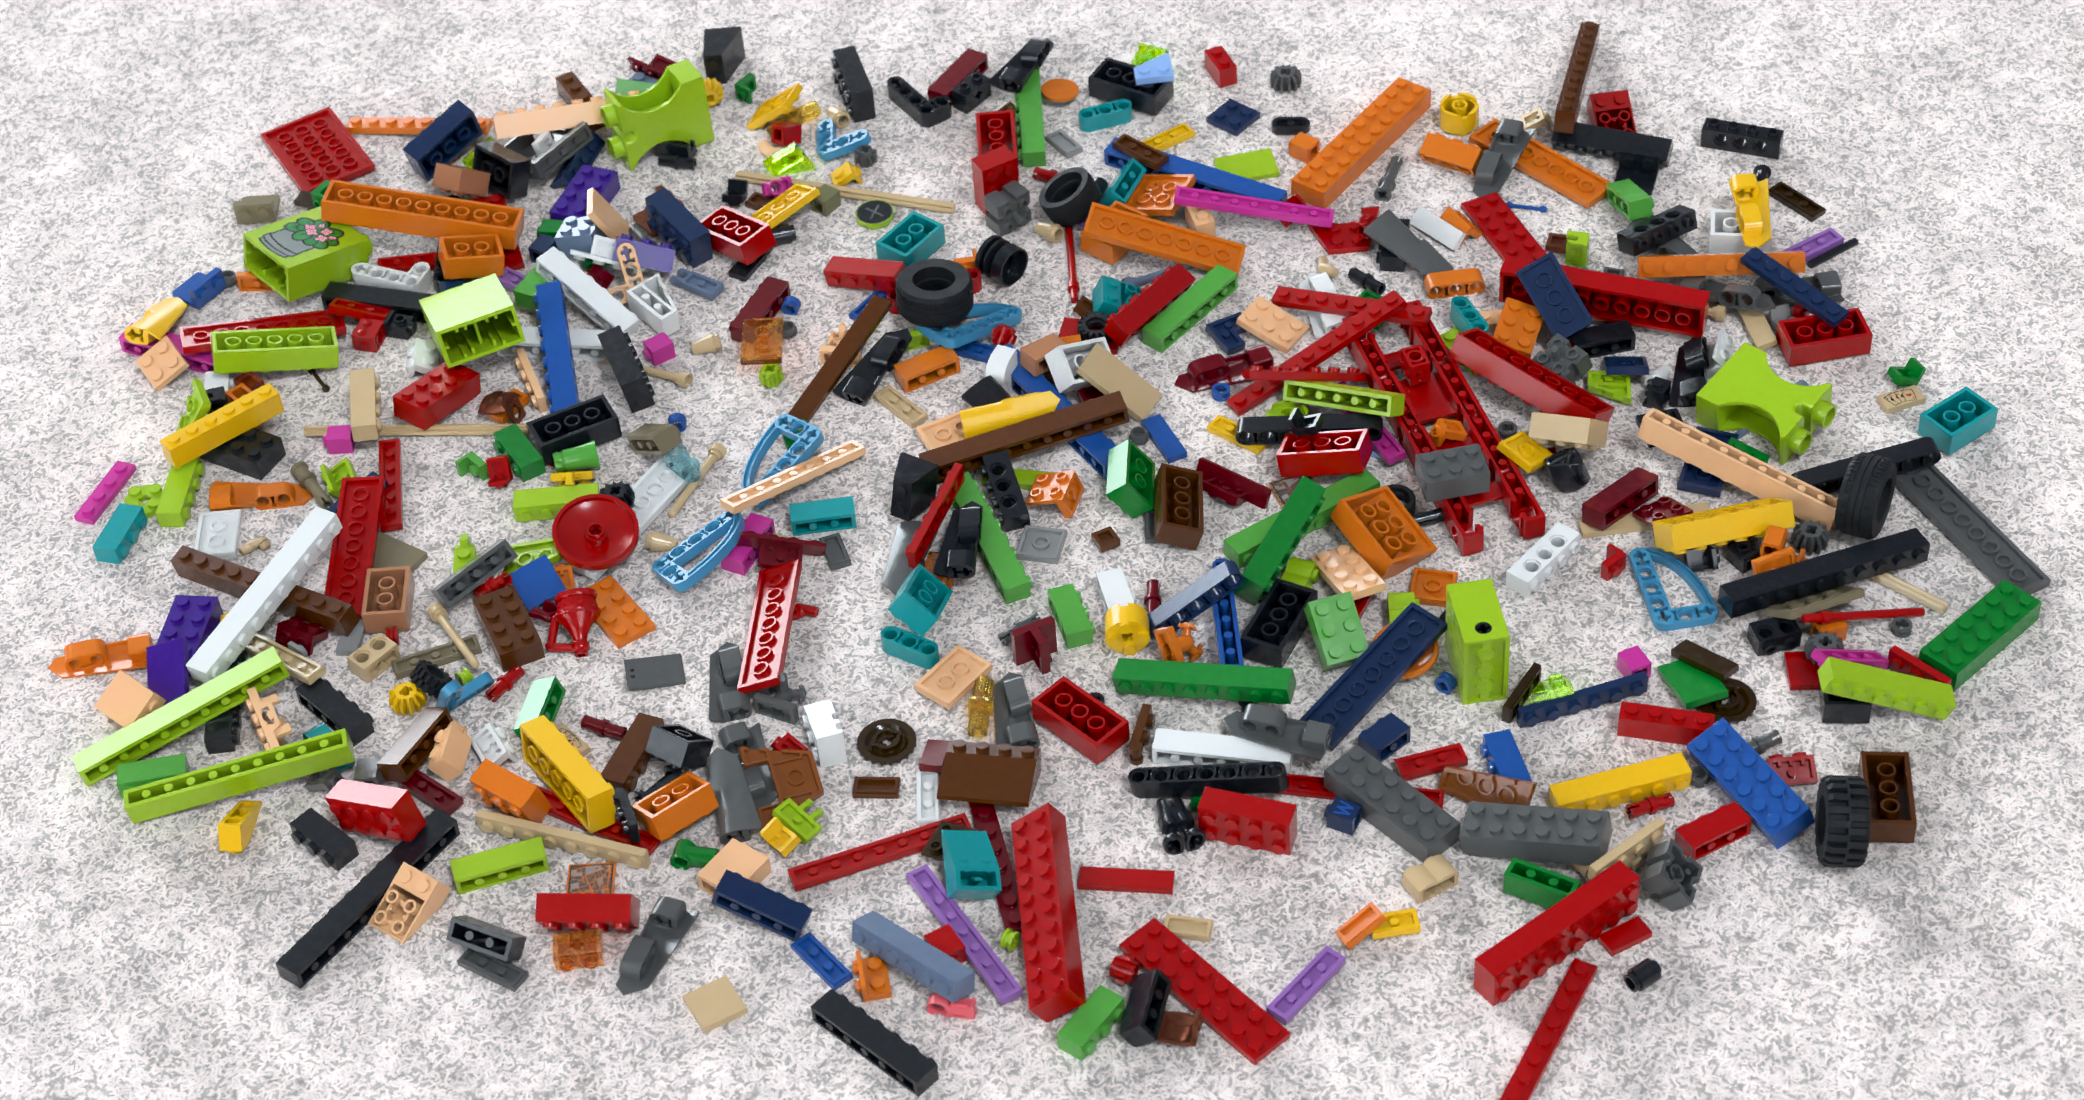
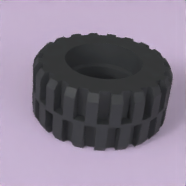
M1826 775L1820 780L1815 807V846L1818 861L1825 867L1858 868L1865 863L1869 847L1871 806L1868 784L1860 776Z

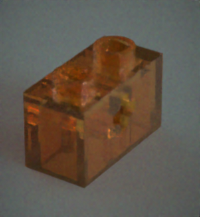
M601 929L553 934V959L556 971H571L579 968L593 969L597 966H604V941Z

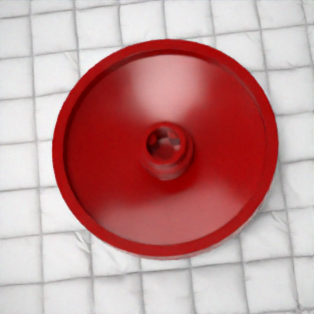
M605 494L584 495L568 502L556 515L552 526L553 543L558 554L566 562L584 570L609 569L619 565L633 553L639 540V524L634 511L622 500Z

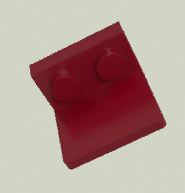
M1665 496L1651 504L1641 506L1633 511L1632 514L1636 519L1651 526L1653 530L1652 521L1691 514L1693 510Z

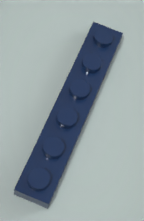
M1754 246L1741 257V264L1831 327L1835 328L1848 317V310Z
M1643 671L1518 707L1516 722L1519 728L1533 727L1544 721H1554L1561 716L1574 715L1582 710L1598 708L1610 702H1619L1623 698L1640 696L1647 692L1649 677Z

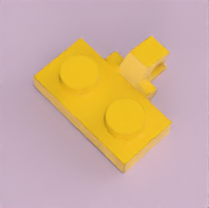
M595 470L550 473L551 482H557V486L575 485L576 481L578 484H589L590 479H596Z

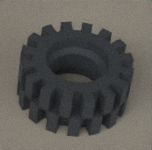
M1095 311L1093 315L1090 313H1086V317L1083 315L1077 324L1081 341L1105 337L1109 345V342L1113 340L1103 331L1108 324L1106 320L1109 314L1106 313L1104 315L1103 312L1097 314Z
M420 660L410 674L412 683L416 684L417 688H421L424 693L427 692L429 696L433 695L434 698H438L440 690L453 680L452 677H449L448 673L444 672V669L438 668V665H433L432 662H427L426 660Z

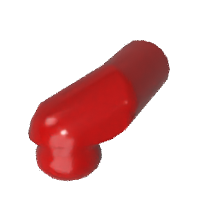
M797 603L795 604L793 620H798L804 616L817 617L819 607Z

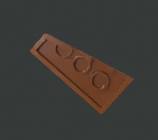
M1446 766L1444 767L1438 789L1445 790L1446 793L1467 803L1475 801L1530 805L1537 783Z

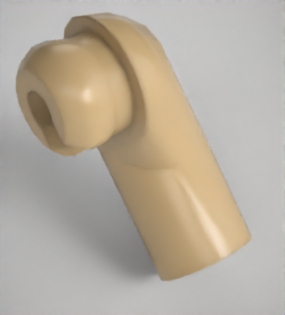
M1319 256L1318 273L1326 272L1328 276L1335 278L1338 275V269L1328 263L1326 256Z

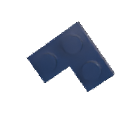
M1241 312L1206 324L1205 331L1227 355L1245 349L1246 343L1239 334L1247 331L1236 324L1237 318L1242 314Z

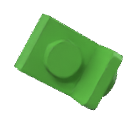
M473 451L455 462L460 477L470 472L474 477L478 476L482 481L490 478L486 462Z

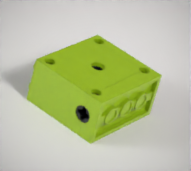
M1492 579L1447 584L1445 649L1453 675L1457 680V689L1462 705L1507 699L1510 635Z

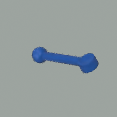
M1511 201L1506 203L1510 209L1519 208L1540 211L1541 213L1547 212L1546 206H1527L1513 204Z

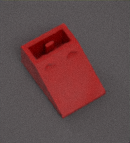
M1628 90L1589 95L1586 106L1591 125L1637 133Z

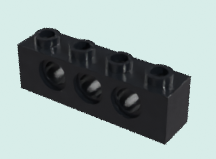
M1706 117L1702 127L1700 147L1778 160L1783 146L1784 130Z
M1679 204L1617 232L1619 251L1635 257L1697 229L1695 209Z
M1007 449L982 456L981 474L983 478L987 477L988 481H985L988 494H993L991 502L993 509H998L999 513H996L1000 524L1004 526L1006 532L1022 529L1025 525H1030L1029 512Z

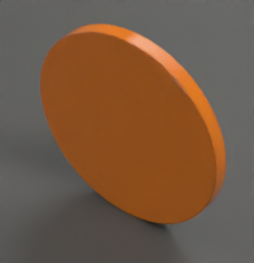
M1056 78L1046 81L1041 86V94L1044 98L1053 102H1067L1078 96L1079 87L1071 80Z

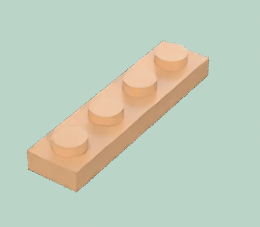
M524 347L516 349L517 358H514L517 370L521 369L519 372L522 381H527L525 387L528 395L532 394L530 396L533 407H538L540 413L547 412L548 408L544 393Z

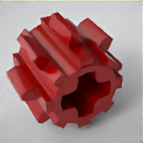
M1363 214L1355 223L1356 233L1362 239L1370 238L1363 231L1377 218L1375 214Z
M998 324V327H994L990 335L993 337L992 343L996 346H1004L1008 343L1014 345L1017 339L1015 335L1016 330L1008 325Z
M1127 954L1117 955L1111 962L1109 976L1113 977L1116 983L1125 985V983L1132 984L1135 976L1139 973L1140 963L1136 962L1133 956Z

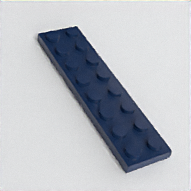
M1411 602L1300 720L1332 724L1333 732L1328 749L1333 751L1447 630V623Z

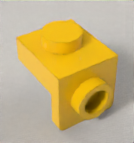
M849 161L830 174L834 185L845 186L853 179L859 184L863 183L861 170L857 165L853 166Z
M773 817L760 831V835L785 858L801 842V839L785 827L776 817Z

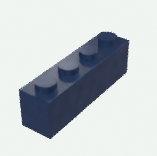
M727 869L717 885L711 901L712 904L794 942L801 937L813 910L802 902H796L780 892L770 890L761 883L753 882L744 878L741 874Z

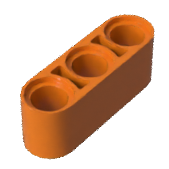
M1478 268L1434 272L1426 275L1423 280L1430 299L1470 295L1476 292L1479 294L1486 287L1482 273Z

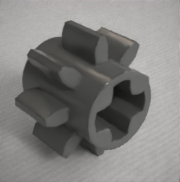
M870 145L859 146L858 151H854L855 164H859L864 168L871 167L874 163H877V150H872Z

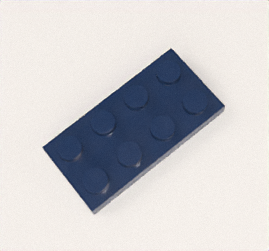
M1552 251L1516 272L1553 336L1558 333L1568 339L1594 323Z
M1696 426V429L1726 444L1731 437L1739 439V434ZM1684 462L1677 483V490L1720 498L1725 482L1690 463Z

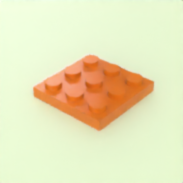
M1144 174L1125 204L1148 214L1149 217L1174 216L1180 205L1174 204L1177 186L1192 188L1196 182L1195 175Z

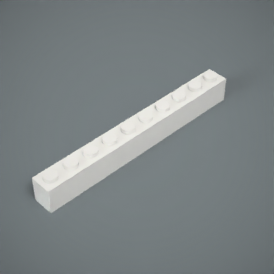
M317 506L313 509L185 665L193 679L206 683L226 672L309 568L313 566L322 552L326 550L335 536L339 534L343 527L336 513Z

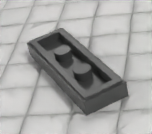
M470 948L457 960L459 966L514 993L529 977L528 971L516 965Z

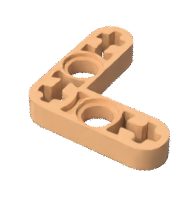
M629 243L619 245L616 251L625 284L607 289L611 296L615 290L621 291L623 293L622 304L628 303L626 291L634 287V284H629L628 280H635L639 277L640 281L636 282L637 285L644 281L635 249ZM626 246V249L631 250V253L628 254L629 260L634 258V262L623 265L622 261L627 260L626 256L621 255L620 252ZM628 266H634L637 269V274L634 277H629L626 274Z

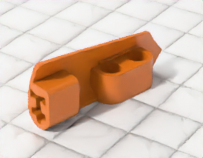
M214 481L209 491L211 512L256 507L259 510L302 506L313 498L299 484H291L284 481L274 483Z
M150 632L128 636L126 640L106 643L98 638L71 643L65 646L64 656L55 658L48 669L62 679L118 672L119 670L127 671L147 668L146 647L153 646Z

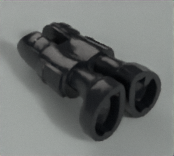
M1179 795L1171 796L1172 806H1168L1165 798L1158 799L1156 801L1159 815L1158 823L1162 834L1166 835L1162 841L1164 850L1171 855L1183 853L1184 844L1181 836L1177 833L1178 831L1183 834L1188 852L1199 849L1205 843L1206 835L1202 829L1193 828L1195 824L1191 812L1185 807Z

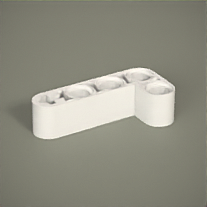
M363 262L356 263L351 267L354 284L425 293L433 282L430 265L426 262L414 264L409 272Z

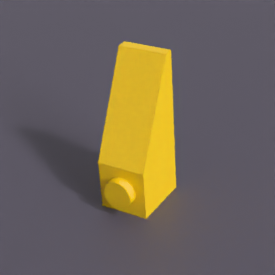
M240 800L219 822L217 826L220 851L236 854L245 849L250 843L262 801Z

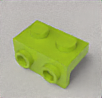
M347 457L331 469L324 464L320 465L323 473L321 477L328 486L326 490L333 498L337 497L339 499L342 478L358 477L351 460Z

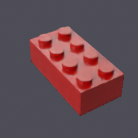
M1014 110L975 113L978 156L1006 145L1017 157Z
M721 205L700 221L710 231L712 250L745 265L755 262L758 257L768 252L777 244L769 224L725 205Z
M1847 309L1849 311L1848 317L1835 328L1816 315L1778 321L1776 339L1789 367L1869 354L1873 334L1860 309Z
M444 362L393 395L394 416L422 430H427L481 393L480 373L463 365H457L448 369Z
M1368 429L1321 431L1315 435L1297 437L1295 433H1289L1285 435L1276 458L1281 477L1297 478L1303 475L1317 477L1319 475L1337 476L1349 473L1357 475L1364 473L1373 449Z
M1065 676L1031 701L1033 719L1097 765L1130 740L1128 720Z
M340 779L325 796L329 809L338 819L339 826L346 832L411 842L427 824L407 789Z
M1205 786L1198 805V826L1204 831L1208 841L1216 840L1226 842L1229 845L1250 847L1253 850L1271 851L1277 855H1290L1297 837V804Z
M537 893L535 922L550 932H561L562 928L571 929L572 932H585V928L594 929L595 932H609V928L618 929V932H632V928H639L641 900L632 894Z

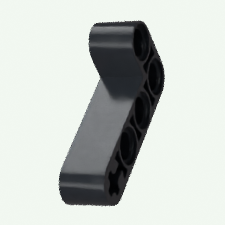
M893 76L887 80L888 97L920 126L930 128L951 118L952 109L949 97L939 96L928 101L903 78Z

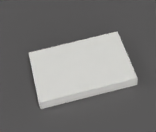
M242 509L200 512L194 549L221 559L237 558L243 515Z

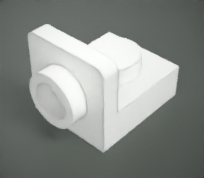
M549 131L533 134L535 141L532 143V146L538 157L554 144V140Z

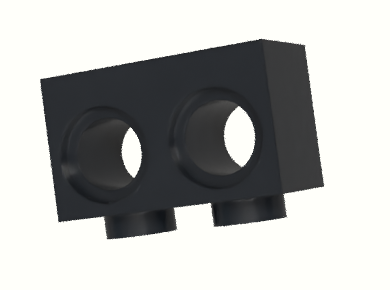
M1772 617L1751 622L1748 625L1747 638L1757 656L1772 655L1775 652L1786 649L1793 650L1801 644L1802 631L1795 619Z

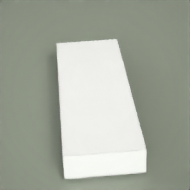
M1419 206L1410 224L1454 251L1458 250L1466 236L1464 232L1422 206Z
M916 770L917 827L940 821V799H937L940 773Z

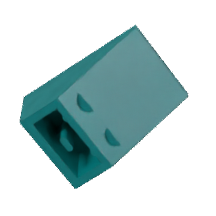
M1102 275L1092 291L1093 312L1096 311L1097 314L1103 312L1104 315L1107 313L1109 316L1112 313L1117 314L1118 309L1124 303L1128 305L1129 300L1135 294L1140 295V291L1143 288Z
M941 830L947 899L989 900L997 896L1002 891L1000 868L987 832Z

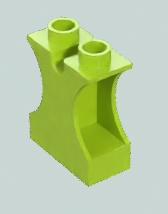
M688 59L667 66L657 83L642 93L619 95L608 88L603 89L606 105L599 108L604 125L608 129L612 127L613 137L606 139L608 150L614 160L622 158L631 171L636 168L641 157L659 143L678 140L690 144L691 139L695 141L697 147L715 140L703 76Z
M1745 342L1696 394V422L1709 429L1719 431H1734L1746 428L1749 432L1760 435L1768 440L1778 453L1779 464L1784 465L1794 453L1801 456L1807 451L1812 442L1813 432L1819 426L1825 429L1832 423L1837 412V406L1831 403V383L1803 386L1787 382L1771 370L1767 362L1766 352Z

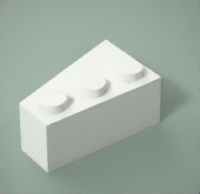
M659 273L626 291L629 310L657 333L665 332L669 336L681 329L677 309L668 295Z
M831 700L805 705V715L801 717L804 729L809 728V731L806 732L809 745L814 744V747L811 748L814 760H819L821 768L848 762L843 731L839 729V720L835 717L836 713Z

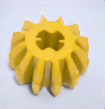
M707 77L704 80L708 107H715L716 103H721L724 97L723 87L720 82H717L716 78L710 80Z
M412 680L408 683L402 681V684H394V689L389 690L388 701L396 715L401 713L405 717L407 713H410L413 716L415 711L421 713L422 707H426L427 694L421 688H417L416 684L412 683Z

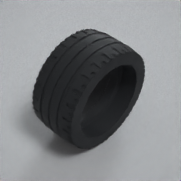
M1072 167L1056 174L1045 184L1039 194V203L1054 224H1059L1061 227H1069L1082 222L1088 217L1092 202L1098 204L1101 202L1102 192L1086 169Z

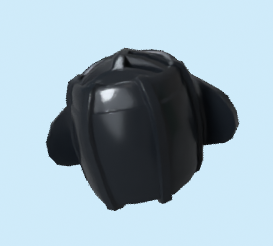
M1574 447L1563 449V451L1560 450L1558 453L1545 458V465L1550 480L1561 492L1579 489L1581 486L1589 483L1591 477L1580 454Z

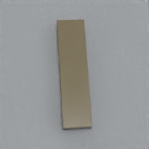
M476 634L462 638L474 655L482 653ZM452 641L392 660L391 665L397 680L410 676L420 660L430 661L433 665L436 664L440 667L465 659V657Z

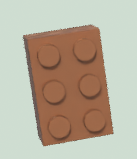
M411 566L367 569L361 612L366 634L385 632L386 627L392 629L393 626H397L398 631L410 630L415 590Z

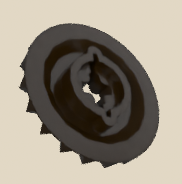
M1728 678L1725 681H1720L1727 688L1729 697L1697 706L1699 711L1715 714L1714 720H1717V722L1724 718L1729 724L1731 722L1738 724L1740 720L1746 721L1748 716L1753 715L1754 710H1756L1757 699L1754 691L1747 684L1737 679ZM1730 698V703L1722 704V700L1726 701Z
M880 719L868 724L860 732L857 746L860 755L864 756L866 761L870 760L873 765L880 763L883 766L885 763H889L892 766L893 762L901 763L903 758L908 759L909 754L914 752L916 734L913 728L904 721ZM887 740L891 744L887 746V744H883V741Z

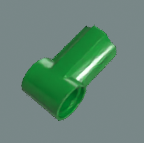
M680 839L675 845L670 863L676 869L681 867L683 870H688L690 866L704 868L720 850L696 846L690 840Z

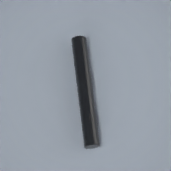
M1854 237L1808 261L1807 266L1812 269L1858 245V240Z

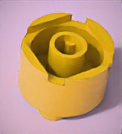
M1459 92L1457 96L1449 94L1441 100L1440 128L1442 130L1464 137L1478 127L1479 103H1477L1476 97L1468 93Z
M1128 603V606L1120 607V604L1111 607L1105 614L1106 645L1116 652L1124 653L1126 656L1135 655L1137 651L1146 647L1150 641L1147 611L1135 603Z

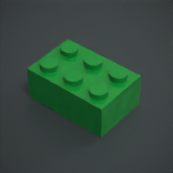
M1127 439L1109 450L1106 495L1124 513H1127L1131 518H1137L1153 509L1156 463L1132 441Z

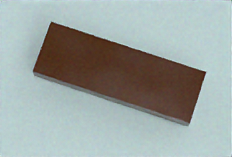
M1123 134L1112 143V149L1130 158H1134L1155 171H1158L1169 162L1168 155L1127 134Z

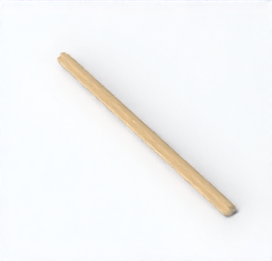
M740 170L736 172L735 179H744L748 183L756 185L780 180L781 178L780 176ZM791 178L792 186L800 184L819 189L822 185L827 184ZM827 184L839 190L840 197L862 201L878 199L884 200L891 205L953 214L956 209V204L953 202Z
M434 424L427 430H422L414 425H382V431H379V436L494 435V432L512 424ZM517 424L525 435H529L526 424ZM340 425L304 426V436L323 437L327 434L328 426Z

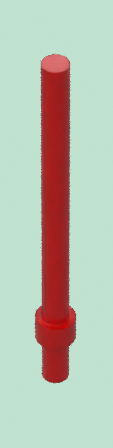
M1072 225L1065 227L1069 274L1067 287L1071 302L1077 303L1079 301L1078 293L1080 286L1076 274Z
M1923 607L1832 613L1827 610L1818 611L1814 614H1803L1801 620L1803 623L1817 622L1821 625L1834 621L1922 617L1925 615V610Z

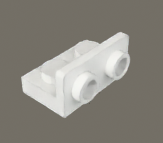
M488 723L471 738V744L481 761L486 758L500 766L508 758L515 763L519 760L515 754L516 748L510 741H507L508 735L500 726L496 728L491 723Z

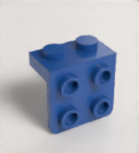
M215 267L206 275L201 272L195 273L172 291L173 297H179L185 303L197 309L202 308L227 288L222 269Z

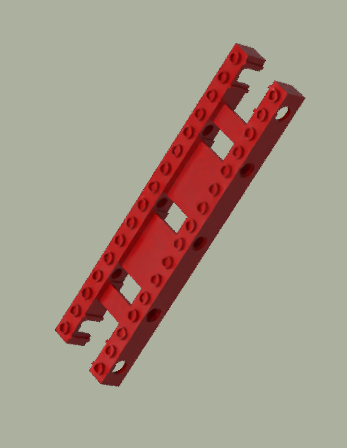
M1420 300L1407 302V304L1423 306ZM1353 316L1347 317V318H1343V319H1342V323L1346 322L1347 320H1349V319L1352 318ZM1431 319L1426 327L1400 324V328L1405 331L1409 338V344L1413 346L1421 344L1431 363L1430 382L1410 386L1407 379L1398 381L1393 370L1401 369V351L1384 355L1375 340V334L1371 332L1367 333V339L1366 334H1364L1347 346L1360 371L1367 373L1366 382L1370 389L1405 394L1404 414L1386 418L1401 446L1406 451V455L1414 469L1415 454L1479 443L1490 470V491L1433 501L1436 509L1441 508L1443 510L1444 523L1462 556L1482 552L1484 548L1483 525L1476 524L1475 532L1473 531L1472 507L1496 500H1502L1508 511L1509 519L1512 518L1519 530V536H1522L1524 540L1545 535L1546 516L1516 464L1496 449L1502 440L1457 363L1452 357L1448 356L1450 351ZM1452 416L1456 421H1461L1467 433L1465 440L1458 441L1445 438L1441 447L1435 446L1424 425H1421L1436 421L1438 418Z

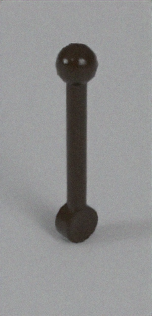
M316 369L308 370V373L313 375L322 386L323 392H329V385H325L317 375Z

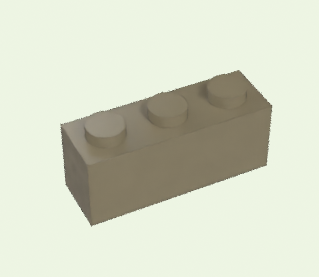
M644 424L626 436L635 454L664 455L683 443L680 437L681 433L674 424Z

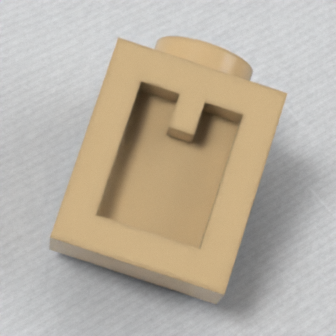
M1541 107L1520 116V120L1524 123V130L1533 128L1537 130L1545 126L1548 132L1552 131L1550 126L1552 119L1549 113H1544Z

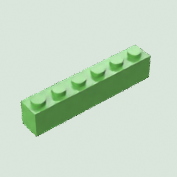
M1218 264L1189 290L1185 291L1175 302H1172L1162 313H1159L1155 319L1144 326L1142 329L1143 344L1163 353L1238 288V273Z

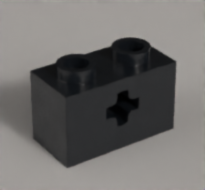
M975 71L951 90L953 108L968 114L992 95L991 85L988 81L990 78Z

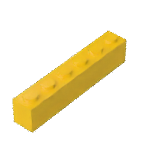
M267 383L160 440L165 458L177 469L284 412L280 394L270 383Z
M1682 752L1549 785L1548 801L1551 807L1586 810L1615 808L1624 803L1641 801L1647 796H1659L1674 790H1684L1691 786L1689 783H1691L1692 770Z

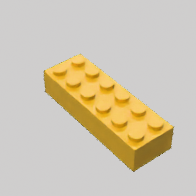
M1775 497L1652 521L1655 547L1664 549V552H1673L1674 554L1687 553V549L1694 548V550L1707 549V545L1714 544V546L1726 545L1729 540H1734V542L1746 541L1748 536L1753 535L1755 538L1764 537L1769 525L1786 528L1787 532V528L1796 527L1792 501Z
M542 715L520 724L523 760L590 834L615 824L614 813H616V807L613 803V796L615 794L613 786L602 778L601 773L591 766L589 760L579 753L576 746L570 744L566 735L561 734L557 730L554 722H550Z

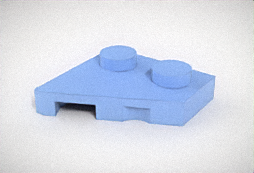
M1169 53L1134 67L1136 85L1174 81Z

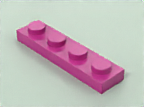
M117 460L74 515L75 521L94 525L137 470L136 465Z
M1813 649L1810 655L1811 658L1818 662L1817 665L1819 667L1822 666L1828 657L1868 666L1873 665L1885 670L1889 666V660L1876 650Z

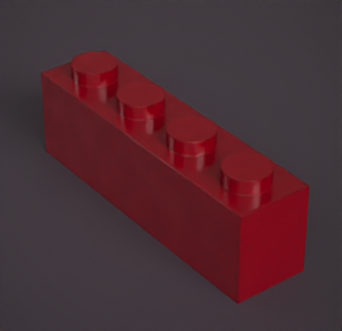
M968 48L929 86L927 90L929 101L939 96H947L951 99L952 106L951 90L975 71L983 74L988 69L987 54Z
M767 276L763 283H760L756 292L750 296L749 301L740 309L739 314L729 325L732 340L749 345L756 343L780 311L784 298L791 296L788 281Z
M1640 467L1635 468L1582 504V522L1604 531L1658 494V475Z

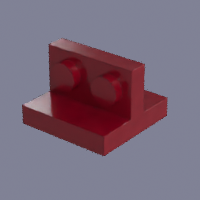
M1049 616L1011 630L1013 661L1016 666L1034 661L1042 675L1051 672V653L1057 652L1056 627L1053 617Z

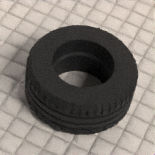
M946 259L917 261L903 269L896 279L897 309L912 324L927 328L946 327L960 322L972 310L974 304L973 279L968 270L957 262Z
M1866 452L1858 453L1852 458L1844 475L1836 505L1835 525L1841 533L1867 540L1877 537L1880 533L1891 506L1897 477L1896 464L1890 458Z

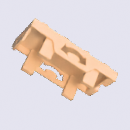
M255 687L246 689L249 699L245 700L249 712H254V714L250 715L254 727L259 726V729H256L260 742H266L262 744L264 751L286 745L283 736L293 732L290 724L286 723L284 717L278 719L273 706L280 704L277 694L275 693L260 699ZM266 708L270 710L267 711L268 719L272 721L270 723H267L263 712Z

